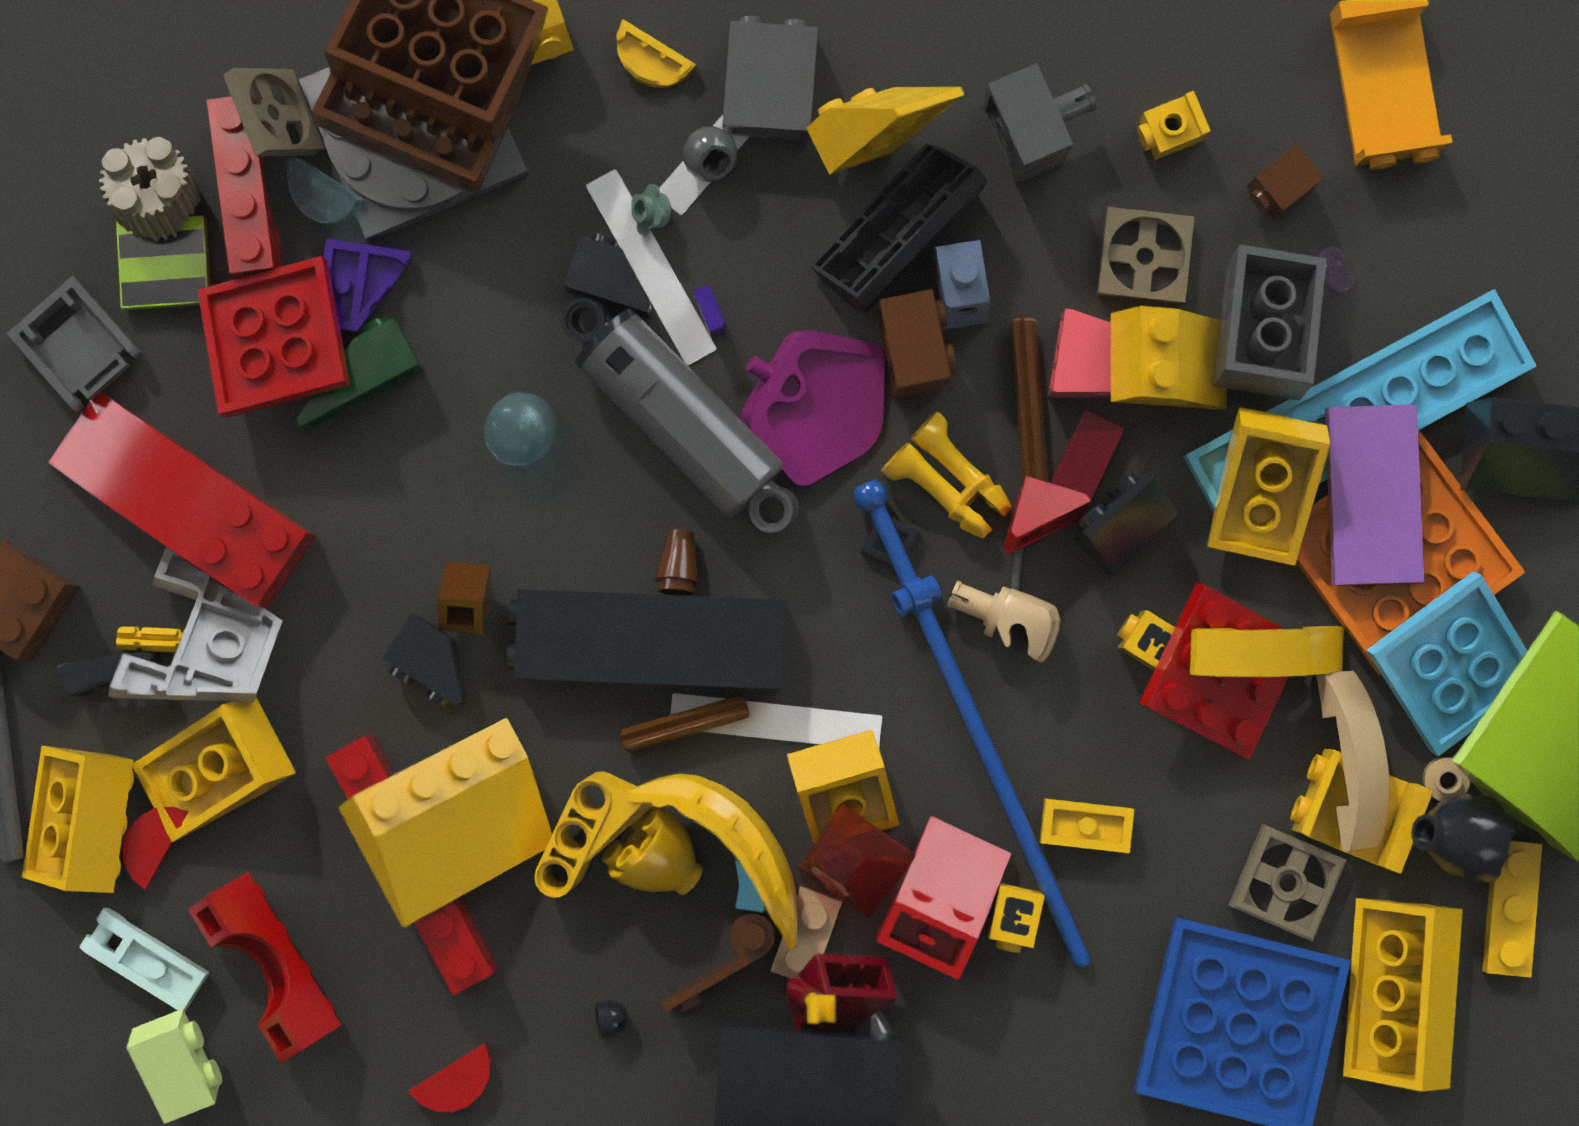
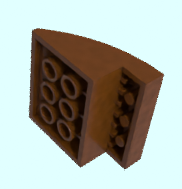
M350 0L324 51L331 74L311 111L315 125L478 195L503 140L526 81L547 17L548 7L533 0Z

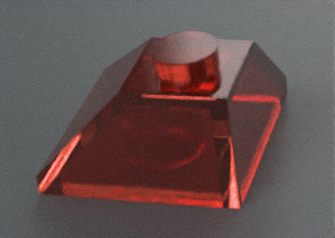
M842 804L796 869L869 919L913 862L916 854Z

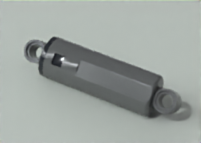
M580 298L567 304L562 313V328L569 338L582 342L585 345L578 355L575 364L727 518L732 519L746 509L755 527L768 533L779 532L793 524L798 516V500L793 492L787 488L779 487L774 482L784 468L782 460L631 308L624 310L613 318V313L608 305L600 300ZM589 308L595 313L597 323L591 332L586 333L579 325V317L584 310ZM769 497L779 499L784 505L785 512L780 521H772L764 513V503Z

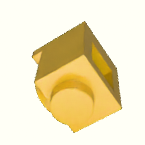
M1194 91L1143 112L1139 119L1140 125L1137 126V134L1145 151L1151 149L1155 160L1200 143L1210 133V128ZM1175 118L1179 129L1176 131L1169 130L1165 125V119Z

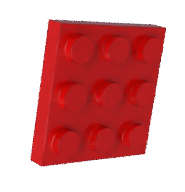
M318 256L197 290L217 410L220 416L226 419L350 386L329 264L324 257Z
M1196 583L1139 704L1226 750L1250 760L1289 676L1231 677L1190 674L1192 629L1275 630L1284 628L1212 588Z

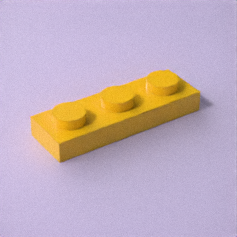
M1511 841L1508 857L1502 866L1500 877L1494 882H1489L1482 971L1485 973L1529 978L1532 976L1542 844Z

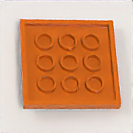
M1418 430L1424 582L1332 585L1328 495L1312 506L1296 561L1298 567L1340 624L1345 627L1346 632L1378 675H1381L1366 650L1474 571L1482 575L1493 595L1526 573L1467 493L1460 490L1461 485L1420 430Z

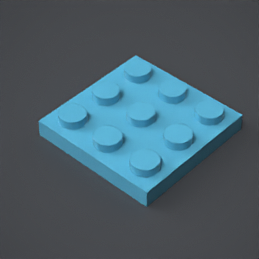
M1473 571L1366 651L1430 752L1440 756L1474 730L1528 650L1482 575Z

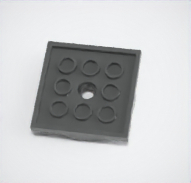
M329 67L298 79L311 111L331 74ZM319 127L328 155L337 170L363 235L368 242L529 175L509 127H507L478 195Z

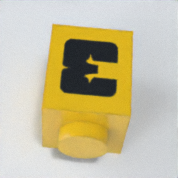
M1148 610L1140 611L1138 616L1131 613L1117 636L1123 639L1117 649L1152 671H1155L1175 627Z
M1003 883L999 884L992 902L986 931L989 939L996 940L995 948L1015 953H1021L1022 946L1034 948L1044 894L1035 890Z

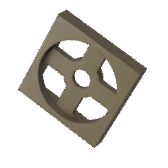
M232 68L223 74L255 156H313L325 149L293 69ZM251 85L258 100L256 104L251 102ZM269 85L280 86L287 105H281L274 99ZM267 107H270L275 112L278 121L270 117ZM287 124H295L301 139L300 143L292 144L286 129Z
M1107 207L1096 295L1184 305L1186 302L1195 216ZM1128 222L1139 223L1138 239L1132 246L1111 244L1113 235L1121 226ZM1157 225L1169 226L1175 232L1181 242L1180 251L1160 249L1159 245L1155 243ZM1146 248L1153 253V261L1150 264L1143 265L1138 262L1137 252L1140 249ZM1109 262L1129 265L1130 269L1134 271L1132 289L1123 285L1116 278ZM1158 268L1178 270L1177 278L1172 284L1162 290L1150 292L1152 273Z
M1262 824L1228 906L1313 942L1347 860ZM1288 844L1293 847L1285 866L1274 868L1260 862L1264 851L1273 846ZM1310 854L1317 859L1322 868L1324 889L1307 882L1306 876L1303 873ZM1286 874H1290L1296 879V887L1290 892H1285L1280 887V879ZM1253 878L1269 884L1273 892L1266 912L1260 910L1251 897L1249 886ZM1301 898L1317 905L1309 914L1300 919L1292 921L1283 920L1291 901Z

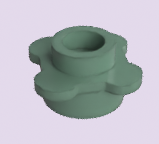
M649 184L645 192L633 196L631 212L633 219L637 222L636 228L640 235H648L651 228H663L666 226L671 215V204L668 197L664 193H660L657 185Z

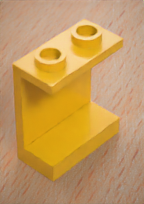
M1324 749L1322 755H1315L1309 766L1307 779H1310L1311 783L1305 797L1300 795L1293 806L1290 819L1295 821L1292 831L1342 851L1336 807L1349 805L1342 754L1333 749ZM1389 775V807L1385 832L1380 847L1343 852L1386 870L1401 874L1413 844L1412 826L1420 815L1425 814L1433 790Z

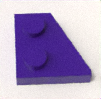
M326 238L324 258L329 264L340 331L356 334L361 332L362 327L366 325L411 262V251Z

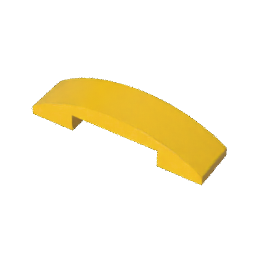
M1310 626L1303 627V629L1275 630L1192 629L1190 674L1231 677H1280L1342 671L1345 627Z

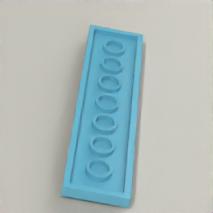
M1493 289L1316 384L1307 391L1300 401L1289 399L1266 412L1325 425V408L1417 405L1418 430L1466 405L1467 402H1472L1537 367L1496 290ZM1233 430L1183 456L1213 513ZM1327 458L1319 483L1327 480Z

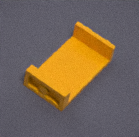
M1428 0L1340 1L1330 13L1355 166L1369 164L1371 170H1379L1395 166L1397 159L1410 157L1413 158V163L1429 162L1440 158L1439 153L1453 143L1451 134L1440 136L1420 19L1421 13L1429 6Z

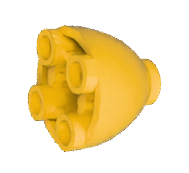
M666 806L651 807L630 825L620 841L615 840L608 846L602 857V862L609 866L608 873L612 878L623 885L646 892L675 890L680 895H685L696 885L703 871V867L695 860L694 847L685 826Z

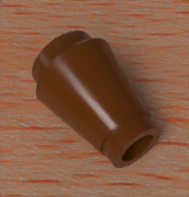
M682 529L668 531V538L666 539L655 581L659 583L658 592L666 595H693L694 586L699 584L694 532Z

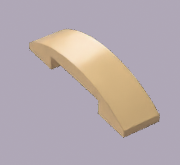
M1354 671L1318 674L1317 682L1323 718L1336 717L1349 801L1347 806L1336 807L1342 851L1380 847L1385 832L1389 807V770L1384 738L1376 711L1365 687Z

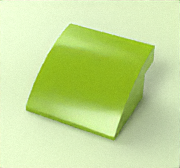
M1555 611L1452 761L1483 795L1490 796L1503 807L1505 814H1510L1514 819L1537 831L1552 848L1579 863V626L1563 614Z

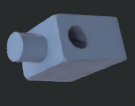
M980 240L930 248L938 300H943L947 317V326L944 327V330L986 324L990 297ZM974 307V309H972V310L959 311V310L964 309V308Z

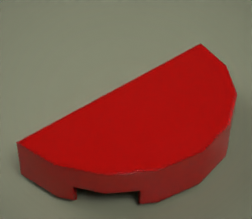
M173 806L164 807L175 828L181 827L188 811ZM157 808L140 815L127 830L122 845L124 865L131 879L144 890L149 889L174 844L164 828Z
M487 1043L481 1044L417 1084L408 1092L420 1105L435 1112H455L470 1106L484 1092L490 1078L492 1057Z

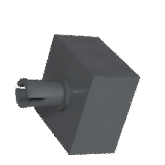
M1035 63L987 85L981 108L1015 184L1064 163L1073 146L1064 122L1097 110L1094 96H1088L1092 91L1087 84L1081 85V87L1053 99L1038 63Z

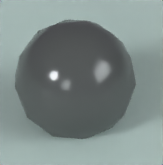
M704 126L695 130L689 135L683 145V161L687 171L705 182L723 179L731 173L737 164L738 150L733 137L725 130L716 126Z

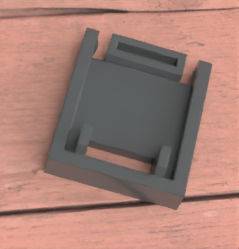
M73 275L6 333L62 399L77 413L84 408L81 400L76 396L80 391L88 400L92 401L131 366L122 354L128 351L136 360L144 355L141 349L86 286ZM65 304H68L69 307L77 311L46 340L37 331L41 325Z

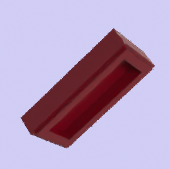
M1084 410L1050 483L1087 494L1091 501L1125 428Z

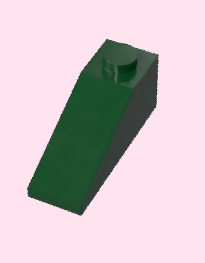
M380 317L362 327L363 334L355 337L344 351L350 386L313 395L296 418L301 428L309 432L424 371L403 328L394 318L386 320L385 317Z

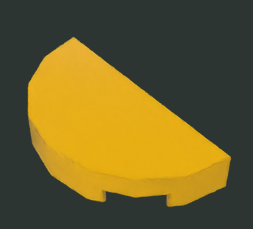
M622 19L616 34L617 54L624 70L634 80L652 88L672 87L685 81L697 69L695 63Z

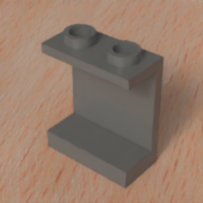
M743 16L740 18V21H730L722 122L723 130L733 136L810 141V135L806 127L811 124L818 27H811L809 22L799 19H788L783 24L766 23L764 18L757 16Z

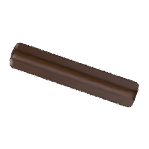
M738 695L623 728L620 731V737L625 751L632 752L747 719L750 712L746 698L743 695Z

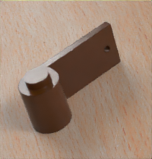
M750 910L741 912L735 918L730 931V941L737 956L664 997L661 1003L664 1011L667 1012L680 1005L681 1008L678 1012L679 1014L684 1013L703 1002L699 994L700 992L769 952L774 943L775 927L767 913Z

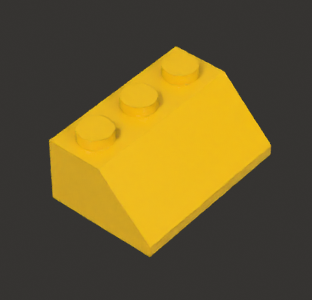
M41 746L22 878L64 891L114 893L115 881L121 869L119 859L121 841L127 828L126 807L128 794L134 782L133 759L95 752Z

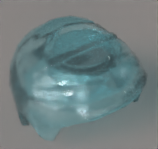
M529 392L510 393L494 404L486 418L484 435L488 449L500 462L506 465L523 466L542 459L551 448L557 434L558 417L553 407L541 396Z

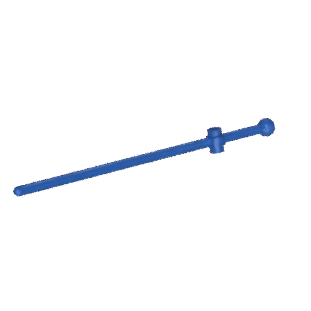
M877 479L855 488V504L862 511L869 512L901 582L900 589L891 593L893 606L901 617L910 613L917 617L1039 889L1045 895L1044 900L1075 966L1086 968L1090 963L1087 949L932 610L933 603L942 599L940 586L932 575L923 579L917 577L885 507L888 500V492L884 484Z

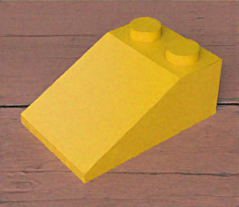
M892 87L877 93L874 88H869L852 97L849 102L843 103L842 99L838 98L826 103L818 109L820 116L807 126L806 129L829 175L896 152L965 94L961 87Z
M1138 306L1111 313V402L1218 410L1227 409V389L1213 386L1220 320L1180 309Z
M1239 407L1228 445L1207 547L1295 566L1330 447L1327 425Z
M257 697L254 702L232 701L222 704L133 763V769L153 807L157 808L171 842L178 841L264 794L296 773ZM173 806L188 811L181 827L176 829L164 807Z

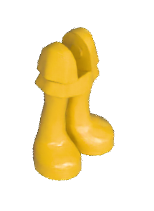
M935 411L913 434L911 440L938 460L966 488L959 493L909 442L893 455L881 472L893 481L908 478L919 484L949 513L948 518L960 523V529L983 539L993 530L983 520L982 516L974 512L969 506L979 496L988 507L994 509L1005 518L1012 508L1011 503L1002 487L993 484L989 474L984 475L957 450L947 436L948 422L941 413Z

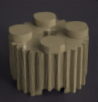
M154 137L149 141L143 138L141 143L133 140L132 145L125 143L124 149L114 148L108 150L102 159V166L105 170L100 171L103 177L99 179V183L102 186L100 191L118 224L124 226L126 231L132 230L136 236L141 233L144 238L148 236L153 238L155 242H158L161 237L166 241L169 235L176 237L177 231L183 227L182 222H188L190 220L188 215L195 213L194 208L201 201L200 189L184 157L179 150H175L170 141L162 137Z

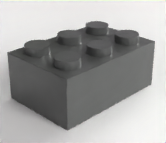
M1238 245L1226 267L1213 381L1214 387L1299 401L1314 384L1326 258Z

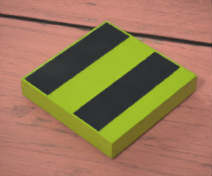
M204 215L188 216L190 220L182 222L183 227L177 231L176 237L169 235L166 241L161 237L158 242H155L153 238L148 236L144 238L141 233L136 236L132 230L128 232L124 226H120L116 222L121 309L128 311L200 305L197 290L211 286L207 218Z

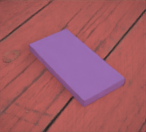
M1417 405L1325 408V425H1327L1330 439V447L1327 454L1332 585L1424 582Z

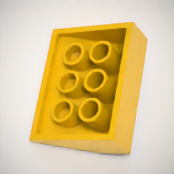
M507 718L366 789L338 807L402 928L544 851L552 836L529 758Z

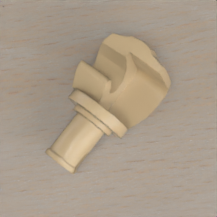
M957 580L952 593L958 596L952 595L947 604L948 608H954L983 620V625L986 626L984 635L992 638L997 628L1005 647H1009L1012 644L1011 626L1016 623L1022 624L1028 636V655L1039 662L1046 660L1053 649L1060 630L1061 619L1056 606L1035 596L1004 586L1000 594L995 593L992 596L962 584V582Z

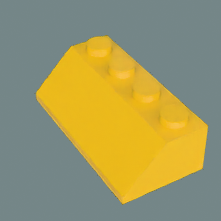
M1356 898L1343 1076L1421 1092L1450 1089L1463 909L1423 903Z

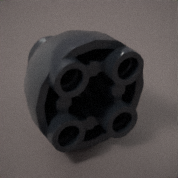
M1476 793L1462 794L1439 802L1427 814L1420 815L1412 826L1414 845L1418 849L1423 850L1426 857L1435 867L1448 876L1471 883L1494 882L1500 877L1502 866L1508 857L1511 839L1516 833L1514 818L1510 814H1505L1503 807L1492 797Z

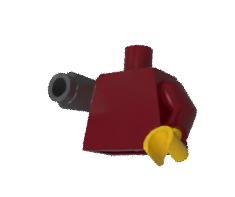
M816 953L797 976L788 980L786 985L787 1004L794 1012L793 1019L797 1028L849 1030L855 1027L858 1034L894 1035L886 1017L880 1011L897 999L886 958Z

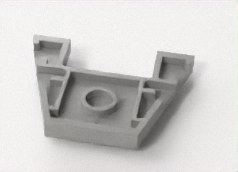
M166 546L152 586L196 601L171 666L165 667L123 653L110 685L108 696L137 699L254 702L283 620L265 608L256 607L235 592H231L212 579L210 575L200 571Z

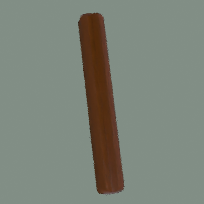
M1021 317L1013 319L1010 327L1022 481L1028 476L1049 483L1037 325L1034 318Z

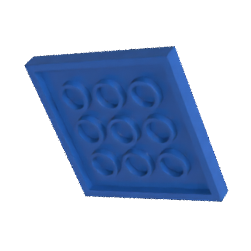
M1174 916L1133 1091L1138 1094L1266 1126H1313L1351 961Z

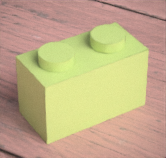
M184 1009L133 1028L126 1047L164 1124L214 1105L219 1085L222 1084V1075L214 1059L208 1060L202 1048L204 1040L198 1024L195 1021L189 1022Z

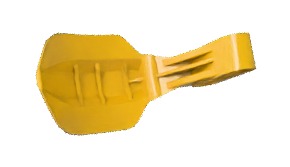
M602 771L593 773L576 785L535 871V884L545 896L556 898L567 894L583 879L592 858L651 807L671 805L686 817L699 822L715 833L732 851L751 878L773 922L779 928L786 942L788 952L796 947L798 926L797 894L790 866L781 845L772 831L747 801L721 784L701 776L682 773L660 777L635 786L611 773ZM590 785L598 786L605 794L604 805L596 804L591 800L588 793ZM571 825L580 826L585 831L587 838L585 844L578 843L572 838L570 834ZM553 864H558L565 868L568 874L567 882L558 881L552 873Z

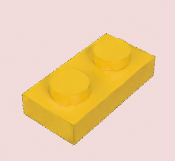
M1044 798L1039 842L1043 844L1130 853L1134 809Z

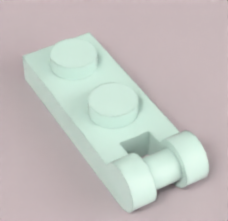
M103 908L96 919L99 923L92 935H86L79 946L80 949L173 1008L186 1011L210 972L134 926L119 913L109 908ZM113 934L123 939L116 951L107 944Z

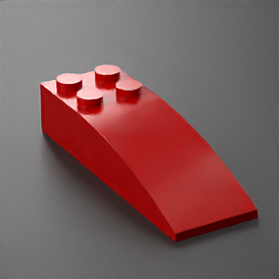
M102 392L89 402L48 462L127 520L256 607L268 609L316 538L315 534Z

